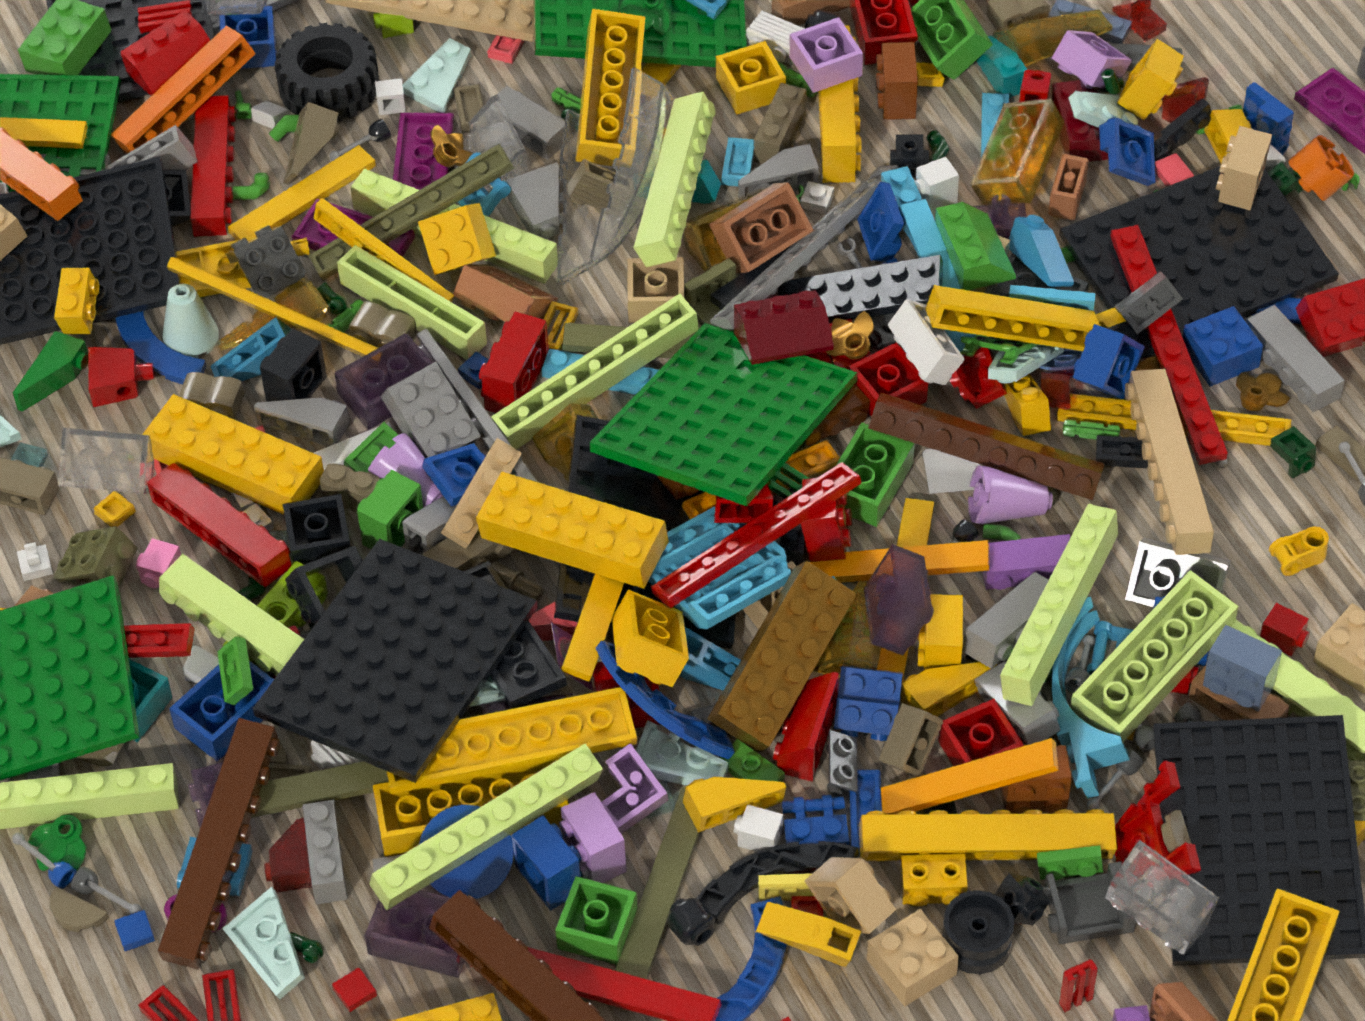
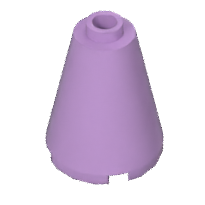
M401 433L392 439L396 444L390 449L385 445L368 469L369 473L378 476L380 479L384 478L392 469L421 485L423 507L443 497L442 493L422 468L423 460L425 459L424 455L405 433Z
M976 466L973 471L969 487H974L973 497L968 496V510L971 522L986 524L1044 515L1047 509L1050 510L1052 507L1053 495L1045 485L988 466Z

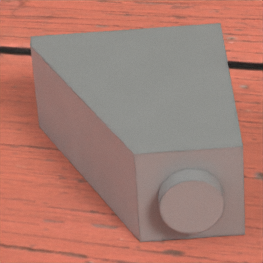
M555 162L508 179L507 183L511 187L508 199L527 231L544 239L560 234V174L558 163Z
M443 496L407 517L402 522L406 549L421 555L446 539L447 537L442 535L441 531L457 505L451 507Z

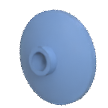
M1064 349L1063 353L1039 368L1058 372V376L1061 377L1074 375V365L1077 359L1081 357L1083 351Z

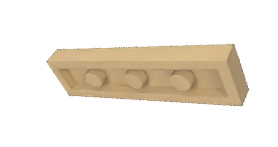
M496 438L442 529V535L465 549L468 547L478 530L477 514L501 471L509 474L512 472L522 454L520 451Z

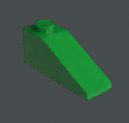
M57 331L53 333L13 391L18 411H25L77 378L81 370H84L88 365V351L84 340Z

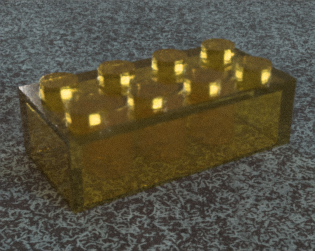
M1051 99L1005 103L970 183V186L984 207L1032 203L1065 122Z

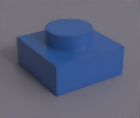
M476 351L458 368V373L464 380L480 390L482 388V380L479 379L480 368L489 359Z

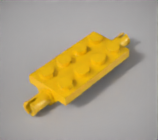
M255 237L246 238V239H247V241H249V240H251V239H253V238H255ZM307 237L290 241L297 256L310 255ZM238 240L176 251L177 259L242 288H251L239 263H230L225 254L233 250L231 244ZM180 276L181 284H188L194 287L200 297L220 294Z

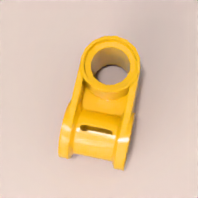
M1309 527L1298 533L1277 539L1270 545L1269 553L1277 558L1281 565L1282 574L1291 576L1301 570L1324 562L1329 536L1323 528Z

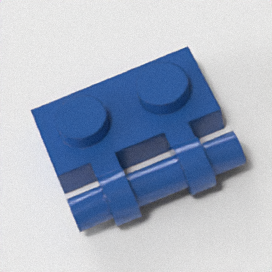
M830 794L822 795V798L804 800L803 797H794V801L781 802L782 814L795 813V819H784L785 843L818 844L819 841H829L849 845L846 814L833 815V810L845 809L844 797H832ZM823 811V816L805 818V812Z

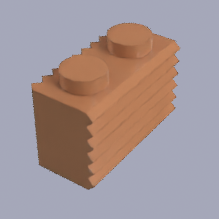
M1068 154L1062 155L1050 193L1048 212L1050 216L1068 220L1076 219L1087 180L1089 162L1087 158Z

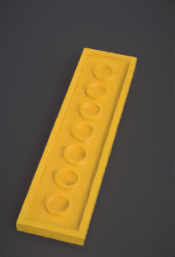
M621 687L460 719L416 783L388 771L387 776L391 794L557 761L585 743L592 753L626 747L630 743L631 745H636L637 735L626 693Z

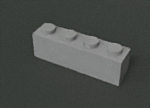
M1275 305L1247 319L1246 323L1263 345L1261 355L1263 361L1278 373L1285 385H1289L1297 394L1301 403L1306 404L1312 412H1315L1341 398L1345 380Z
M1033 572L966 628L962 652L991 669L1001 660L1005 661L1010 656L1011 650L1014 649L1049 580Z

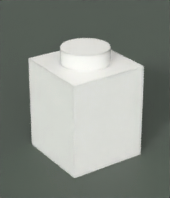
M747 805L743 816L738 815L734 825V833L738 834V847L758 852L778 845L783 832V814Z

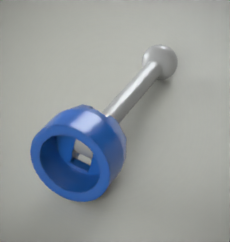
M17 832L13 835L12 841L14 844L22 845L49 868L48 877L52 884L63 889L72 882L76 869L65 861L52 863L30 845L22 833Z

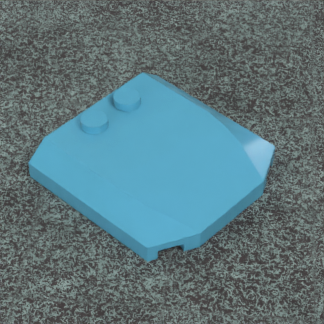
M714 506L667 532L669 542L648 582L654 585L747 523H714ZM775 541L771 542L675 605V607L683 611V615L698 629H709L785 585L791 575V570L788 569L784 549Z

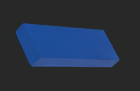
M857 770L858 791L849 790L851 846L858 847V856H860L859 822L861 815H866L870 811H882L880 770Z

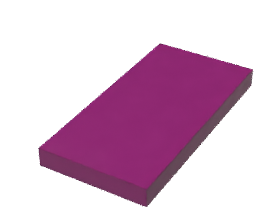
M1332 67L1297 91L1294 100L1365 154V91Z
M400 113L393 180L421 190L449 173L450 167L439 164L434 157L433 148L435 146L430 134L436 125H439L446 134L453 133L454 113Z
M320 199L315 200L291 236L292 241L307 237L309 249L315 251L339 238L314 219L315 206ZM330 203L359 225L373 218L372 216ZM410 229L386 245L403 257L415 239V231Z

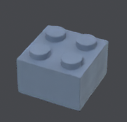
M1225 625L1209 651L1203 686L1209 688L1215 694H1222L1237 701L1243 707L1252 708L1259 712L1275 685L1282 650Z

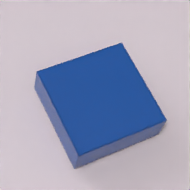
M145 910L114 920L124 952L155 941Z

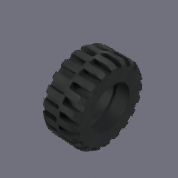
M319 23L320 26H307L304 28V31L300 32L298 30L293 33L291 39L287 38L281 45L282 48L276 54L275 72L279 95L283 100V104L286 108L292 110V113L295 115H299L308 102L338 112L336 123L342 122L343 118L349 117L351 119L357 116V112H363L376 97L375 81H379V71L373 44L363 33H357V30L350 26L345 28L339 23H334V25ZM327 68L345 70L333 77L318 78L310 76L316 71Z

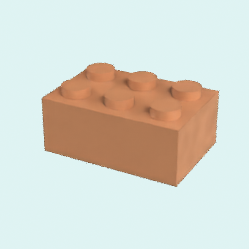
M789 182L772 184L709 224L726 258H730L736 264V273L752 271L814 231Z

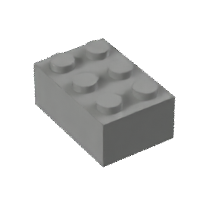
M437 362L387 388L381 396L402 433L407 434L413 440L425 458L473 444L481 436Z

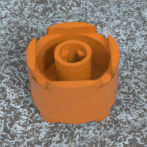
M1318 135L1288 160V163L1301 177L1298 180L1301 187L1308 193L1313 190L1322 201H1326L1353 178L1354 170L1343 153L1338 155L1333 150L1336 146L1328 138Z

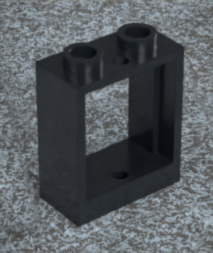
M355 545L297 567L285 579L289 594L295 598L300 608L301 617L311 630L325 610L307 576L337 565L347 583L363 561Z

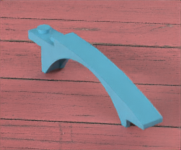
M908 166L881 172V181L891 184L899 211L904 220L903 230L911 240L918 257L941 255L943 260L942 286L961 289L927 200L921 198ZM945 330L959 352L965 347V343L961 342L962 336L972 338L976 336L970 333Z
M1091 597L1086 598L1052 667L1053 704L1059 712L1057 721L1060 731L1057 732V736L1062 746L1066 745L1071 763L1076 765V770L1072 771L1075 786L1077 789H1083L1087 799L1099 796L1094 770L1130 760L1129 753L1123 744L1121 736L1106 733L1087 724L1076 715L1067 701L1065 680L1071 658L1083 637L1096 622L1100 621L1097 610L1089 612L1094 607Z

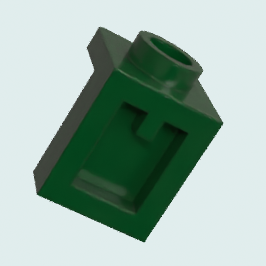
M1282 162L1268 172L1284 197L1293 189L1298 193L1303 191L1298 182L1301 178L1299 174L1291 167L1287 169Z
M1293 426L1271 438L1270 447L1289 464L1288 475L1291 478L1307 473L1315 466L1316 446L1296 427Z

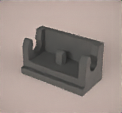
M1160 271L1115 307L1138 334L1183 300V298L1168 278Z

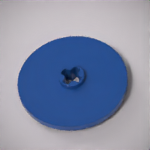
M457 805L441 811L425 827L419 845L480 807L475 805ZM511 835L474 856L471 860L466 861L430 885L441 894L450 898L459 890L466 896L469 895L475 899L490 894L503 883L511 869L513 862Z

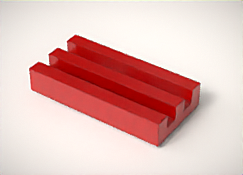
M190 0L138 8V28L140 33L152 32L184 10L192 16Z
M1092 959L1064 971L1059 1004L1064 1012L1071 1009L1072 1002L1076 1007L1082 1005L1083 997L1087 1002L1093 1000L1098 968Z
M234 969L202 974L208 1021H215L210 981L216 980L221 1021H228L223 979L226 978L229 979L234 1017L232 1021H241Z
M164 985L138 1004L140 1011L150 1021H163L149 1007L151 1004L168 1021H179L158 1000L162 996L186 1021H199Z

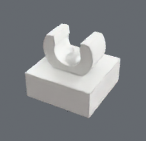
M36 542L24 545L25 550L17 551L24 581L53 574L46 544L36 546Z

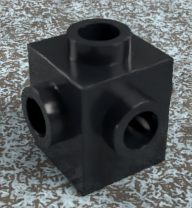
M896 134L895 150H890V165H898L899 168L908 166L912 177H916V168L929 163V150L923 149V134Z
M1008 873L994 893L1001 897L1011 908L1015 925L1021 923L1034 926L1050 903L1049 898L1042 892L1043 887L1040 883L1028 876Z

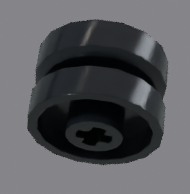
M973 890L961 893L951 900L944 912L942 936L959 956L958 969L966 973L985 974L993 972L1005 964L1011 953L1014 916L1009 905L1001 897L988 891Z

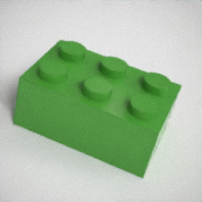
M56 0L18 48L25 71L36 75H78L112 31L105 9L78 0Z
M920 0L911 8L920 44L936 69L953 80L993 45L964 0Z
M861 422L836 465L843 462L860 475L862 482L847 493V505H845V508L851 509L852 518L877 527L914 463L915 443L869 429L868 424Z

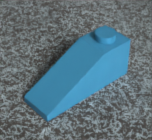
M1039 216L1016 217L1009 237V250L1049 287H1072L1074 280L1053 230Z
M275 317L212 364L210 367L214 376H226L245 381L261 375L260 365L262 360L274 351L279 340L285 337L291 331V328Z
M685 627L689 659L679 676L686 680L723 691L741 660Z

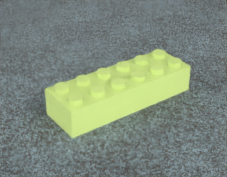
M1190 570L1072 694L1071 709L1087 724L1106 733L1121 736L1124 742L1211 649L1224 626L1232 627L1236 621L1239 606Z

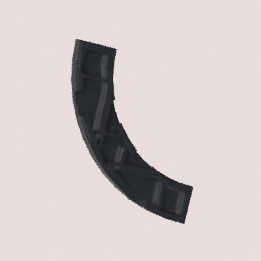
M819 841L818 844L791 842L769 847L748 855L729 866L727 872L716 880L713 879L696 898L712 913L715 923L719 924L735 903L758 887V875L814 873L831 857L857 858L859 850L858 847L829 841Z

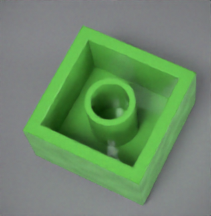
M392 469L384 478L379 479L373 492L367 498L362 499L357 507L362 545L372 549L379 539L400 547L405 544L402 522L410 515L424 508L421 485Z
M575 876L555 930L557 949L617 965L638 909L637 892Z

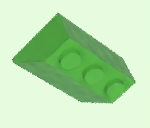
M964 202L936 208L935 222L962 290L977 289L1016 279L1014 269L987 213Z

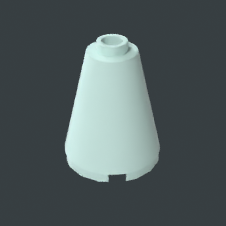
M178 284L168 292L162 335L163 343L174 351L198 358L199 354L204 352L210 353L218 344V326L195 288L188 284Z

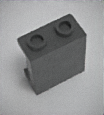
M1121 862L1109 863L1107 873L1089 877L1055 881L1053 874L1046 875L1045 886H1042V892L1050 900L1048 905L1051 914H1048V924L1050 932L1056 933L1059 944L1134 932L1137 916Z

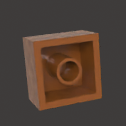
M914 42L882 43V54H877L876 56L877 71H881V73H876V89L881 90V93H877L878 109H883V120L916 119L918 81Z
M1066 745L1056 746L1059 771L1000 787L1004 810L1010 811L1011 814H1023L1027 810H1040L1054 814L1058 810L1068 808L1072 776Z

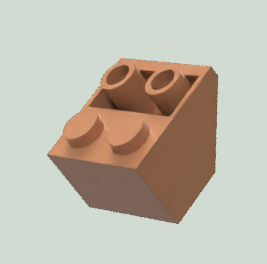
M1182 982L1159 983L1154 987L1149 1013L1150 1021H1217Z

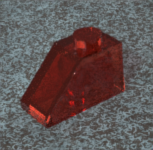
M1203 77L1180 83L1170 96L1165 95L1161 104L1163 106L1162 119L1172 123L1201 98L1206 100L1209 79Z
M298 818L269 849L270 862L264 863L266 881L273 882L276 893L312 888L304 818Z

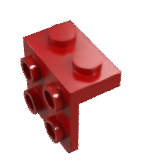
M981 347L977 349L973 356H963L965 360L949 380L954 388L958 387L962 398L965 401L970 400L976 409L1007 394L1004 383L988 379V368L994 360L993 353L989 348Z

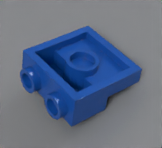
M1253 82L1246 89L1243 113L1250 122L1252 129L1272 134L1270 144L1283 155L1289 148L1288 142L1292 130L1294 112L1256 82Z
M1110 118L1105 123L1099 125L1100 150L1108 153L1109 172L1146 186L1156 183L1154 133L1142 129L1141 126L1124 122L1120 118Z
M880 182L857 221L871 261L885 262L893 259L901 248L902 240L898 233L903 229L904 220L899 211L891 184Z
M473 443L425 458L422 468L452 507L460 501L486 455L481 453Z
M842 665L834 729H839L840 733L852 737H858L859 732L871 733L870 739L887 741L894 724V718L899 712L903 673Z

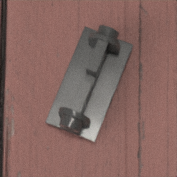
M829 730V743L826 746L829 752V783L827 784V790L833 797L842 796V792L846 789L857 792V738Z

